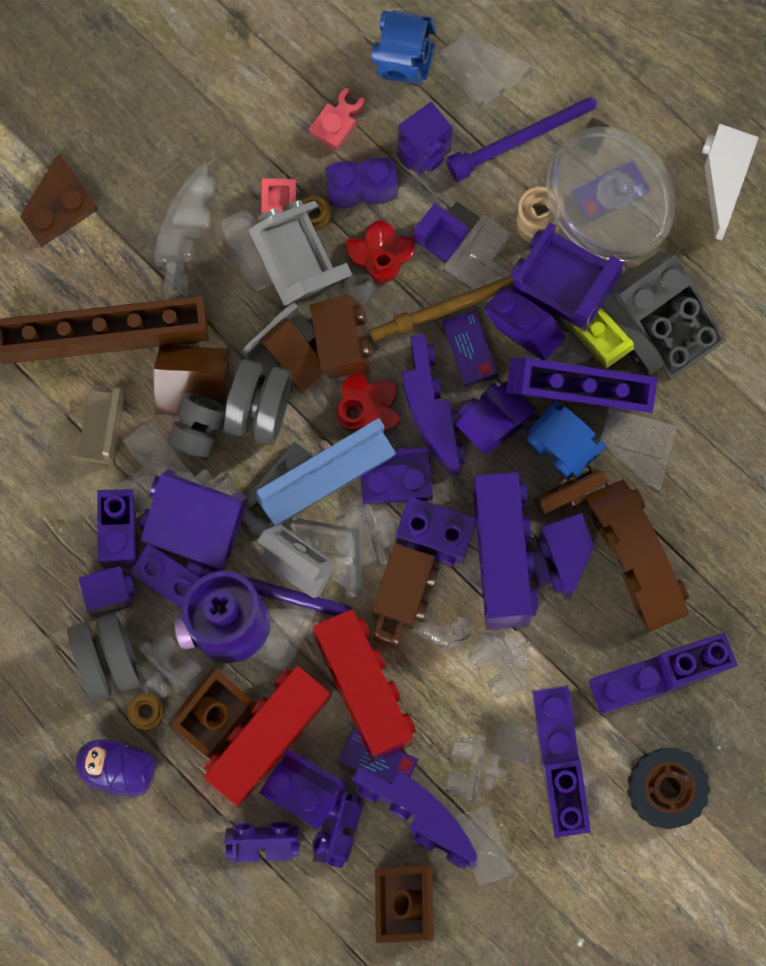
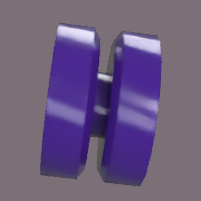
M226 570L209 573L198 579L185 595L182 604V621L201 651L211 659L224 663L243 661L256 654L266 642L271 629L270 613L253 584L241 574Z

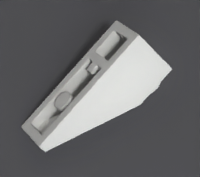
M719 124L716 135L708 134L702 153L708 155L704 168L715 239L721 241L729 224L759 138Z

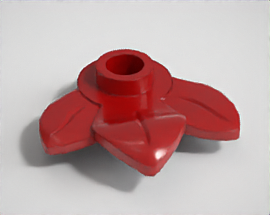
M377 220L369 226L365 238L347 239L346 251L352 263L366 268L367 273L373 280L379 283H387L398 275L402 264L411 260L415 252V243L413 237L404 236L397 238L395 230L389 223ZM379 263H388L385 266L379 265Z
M362 372L354 373L344 381L341 387L343 400L338 403L335 411L336 420L342 428L356 431L380 418L385 426L383 431L385 432L397 426L401 421V417L390 409L396 396V384L394 382L368 384ZM355 410L360 414L356 419H350L347 417L348 412Z

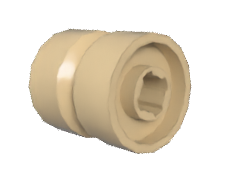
M534 187L526 191L519 201L516 228L518 234L528 243L531 242L539 229L544 231L549 222L556 225V233L560 230L563 203L561 197L554 190L548 187Z

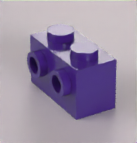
M429 102L398 125L397 156L407 169L412 167L418 175L426 170L429 172L434 171L444 162V157L451 153L453 127L432 102Z
M409 496L395 535V543L409 549L434 555L436 562L447 566H454L455 562L463 565L477 518Z

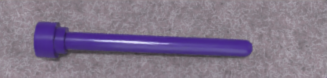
M588 97L471 154L457 152L446 157L448 170L453 179L458 183L470 177V173L475 171V166L594 110L597 106V101L593 97Z
M193 559L189 560L187 566L189 571L200 578L212 572L225 571ZM244 576L253 584L257 593L264 597L332 616H337L352 609L350 606L320 597L312 598L303 592Z

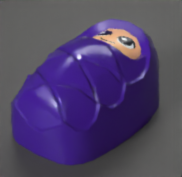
M101 739L89 741L80 747L76 756L75 768L83 782L96 790L115 795L137 797L146 794L150 790L155 775L156 762L150 753L137 747L114 740Z

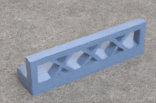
M380 418L256 491V499L273 527L281 525L396 455L383 433L385 426Z

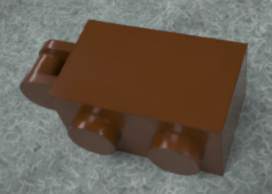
M394 544L372 608V617L379 619L372 641L397 648L403 628L413 630L415 621L422 623L428 606V602L423 601L426 588H434L439 569L434 567V556ZM385 621L398 625L396 632L383 629Z

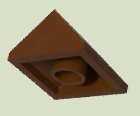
M171 345L159 346L154 367L155 414L178 415L183 396L187 393L210 398L226 407L230 349Z
M212 667L167 724L172 731L210 759L216 752L222 755L229 747L230 743L227 739L240 724L245 726L253 716L251 711L256 703L219 670Z
M432 865L375 869L376 943H420L434 941Z

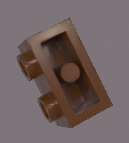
M350 294L310 304L321 371L330 379H335L370 370L369 357H373V349L369 337H365L363 325L367 324L364 306L358 304Z

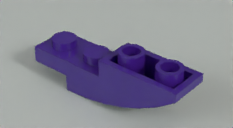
M425 334L411 336L410 342L414 370L402 371V384L407 405L415 426L429 451L451 476H458L460 465L465 464L463 443L456 444L454 431L460 430L456 426L459 421L457 409L451 410L449 399L435 401V399L441 398L439 380L438 378H431L430 366L435 365L433 344L426 345Z
M723 632L663 652L656 657L591 678L588 683L599 712L602 715L681 689L735 668L738 664L726 634Z
M564 685L531 690L539 753L554 837L591 833L569 686Z
M362 767L358 768L352 779L355 787L359 788L356 792L358 795L372 803H376L378 799L390 805L388 811L402 820L408 821L409 817H412L414 820L409 827L410 832L415 836L413 841L422 848L432 852L436 847L447 853L445 859L461 869H465L467 865L476 869L479 863L478 856L469 838L448 809L430 792L401 772L397 773L391 784Z

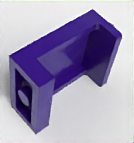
M549 222L544 231L539 229L535 233L529 245V248L532 250L527 258L521 257L514 266L511 276L514 277L513 290L586 331L620 278L623 261L612 255L608 261L601 259L558 235L555 232L556 225Z
M171 469L166 470L160 476H156L149 493L150 496L154 497L151 508L144 511L139 528L144 530L141 541L218 569L223 568L229 562L249 496L238 492L229 495L175 476L176 471Z

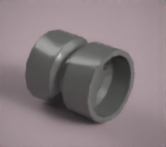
M184 394L177 413L181 420L174 422L168 442L185 453L199 457H210L217 439L214 430L221 428L226 414V407L217 401L201 395Z

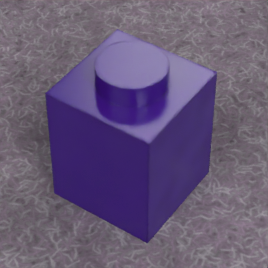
M120 566L78 577L86 609L91 617L133 606L130 596L136 595L134 582L131 574L125 575Z

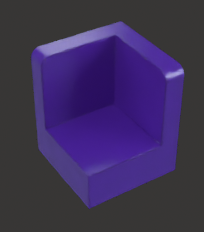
M434 203L414 228V241L444 263H448L467 239L468 227Z

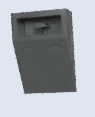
M663 251L657 252L620 278L611 291V294L658 352L663 362L661 370L669 380L678 376L726 341L676 254Z

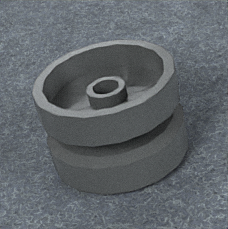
M243 359L237 369L230 389L224 420V433L243 438L249 432L253 423L255 442L273 446L284 420L292 385V371L275 366L268 372L263 383L264 370L262 364Z
M115 611L98 617L96 627L100 641H96L91 627L85 622L67 628L71 650L83 685L92 703L110 698L112 692L108 676L110 673L117 687L122 692L141 687L136 668L137 660L127 632H124Z

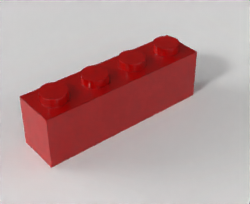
M353 609L314 625L313 637L372 763L412 746L414 739L412 734L416 733L415 725L408 713L402 714L397 704L401 700L395 683L393 681L387 682L382 672V669H385L386 666L377 648L372 650L367 638L370 637V631L364 618H357Z
M298 665L292 672L286 669L274 683V686L278 689L269 699L264 696L258 701L251 711V714L254 715L246 727L240 724L227 739L230 746L222 755L216 752L203 768L207 771L203 776L205 781L237 808L245 802L281 759L285 751L291 747L331 699V693Z

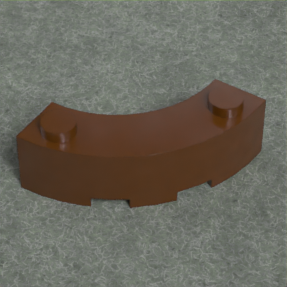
M622 479L586 495L585 498L593 524L598 529L612 554L615 553L624 571L622 577L629 591L636 614L649 632L689 615L685 600L689 599L687 589L681 579L676 580L664 549L643 510L645 503L638 489L631 490L625 480Z

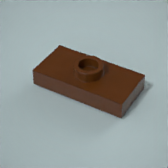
M592 468L582 473L579 478L574 477L535 497L533 502L537 510L544 514L564 504L566 508H569L586 499L584 494L607 483L608 480L602 470Z

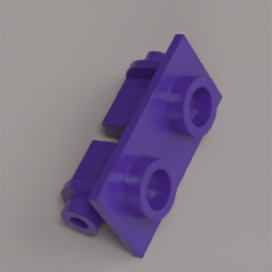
M147 544L130 571V574L181 609L187 591L200 579V577L151 544Z
M340 791L336 796L338 798L337 802L323 822L321 831L314 838L312 849L315 853L313 857L315 862L329 863L328 865L343 868L344 862L349 860L354 837L342 834L343 828L357 829L363 805L360 804L361 797L348 794L347 791Z
M287 822L271 823L269 827H254L253 824L240 823L232 826V828H226L224 839L226 859H233L234 863L259 861V848H266V861H290L292 857H299V842H292L298 841L299 826H291Z

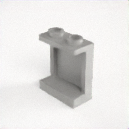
M301 200L294 201L283 207V212L279 213L277 208L269 210L258 216L260 223L248 229L284 306L329 289L352 276L347 263L333 268L308 217V213L318 207L316 201L303 204Z

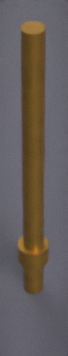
M511 275L411 314L404 312L393 316V321L368 330L372 342L375 343L398 333L400 336L413 332L416 326L494 297L503 286L507 285L513 289L514 277Z

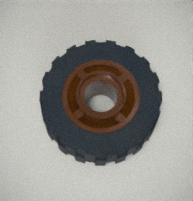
M666 747L651 751L634 764L631 769V775L628 776L627 783H629L627 796L630 797L632 809L639 814V818L654 827L672 829L688 825L702 814L701 811L708 804L709 800H707V797L710 793L708 773H705L703 764L697 761L694 755L681 751L682 749ZM664 778L674 780L677 785V793L671 799L665 798L660 793L659 786Z

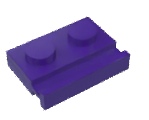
M429 448L394 450L396 455L393 458L362 475L360 480L363 506L407 502L409 496L419 500H433Z
M287 749L284 753L286 757L281 764L278 763L259 794L319 830L337 802L338 798L336 796L341 788L345 789L347 785L342 780Z

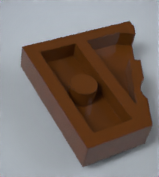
M58 155L20 217L40 247H43L98 211V208L62 156Z

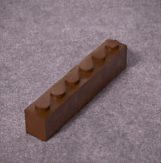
M203 295L0 319L1 365L209 341L206 306Z

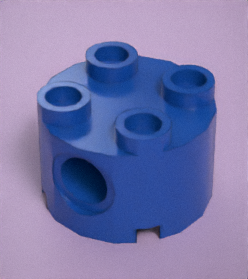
M384 10L379 23L380 31H382L380 42L374 43L371 54L372 62L377 63V76H380L382 79L422 85V80H426L434 55L435 43L430 42L429 34L436 35L435 19L432 16Z
M554 400L547 407L543 415L526 430L529 435L526 440L528 441L527 444L541 457L548 453L554 459L552 462L553 468L569 481L572 476L579 478L588 464L599 456L607 446L602 440L595 444L596 440L593 437L596 434L565 406L561 409V404Z

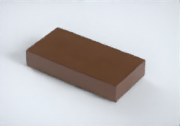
M283 318L260 339V342L279 367L292 371V384L301 393L324 374L321 371L318 356L290 319Z

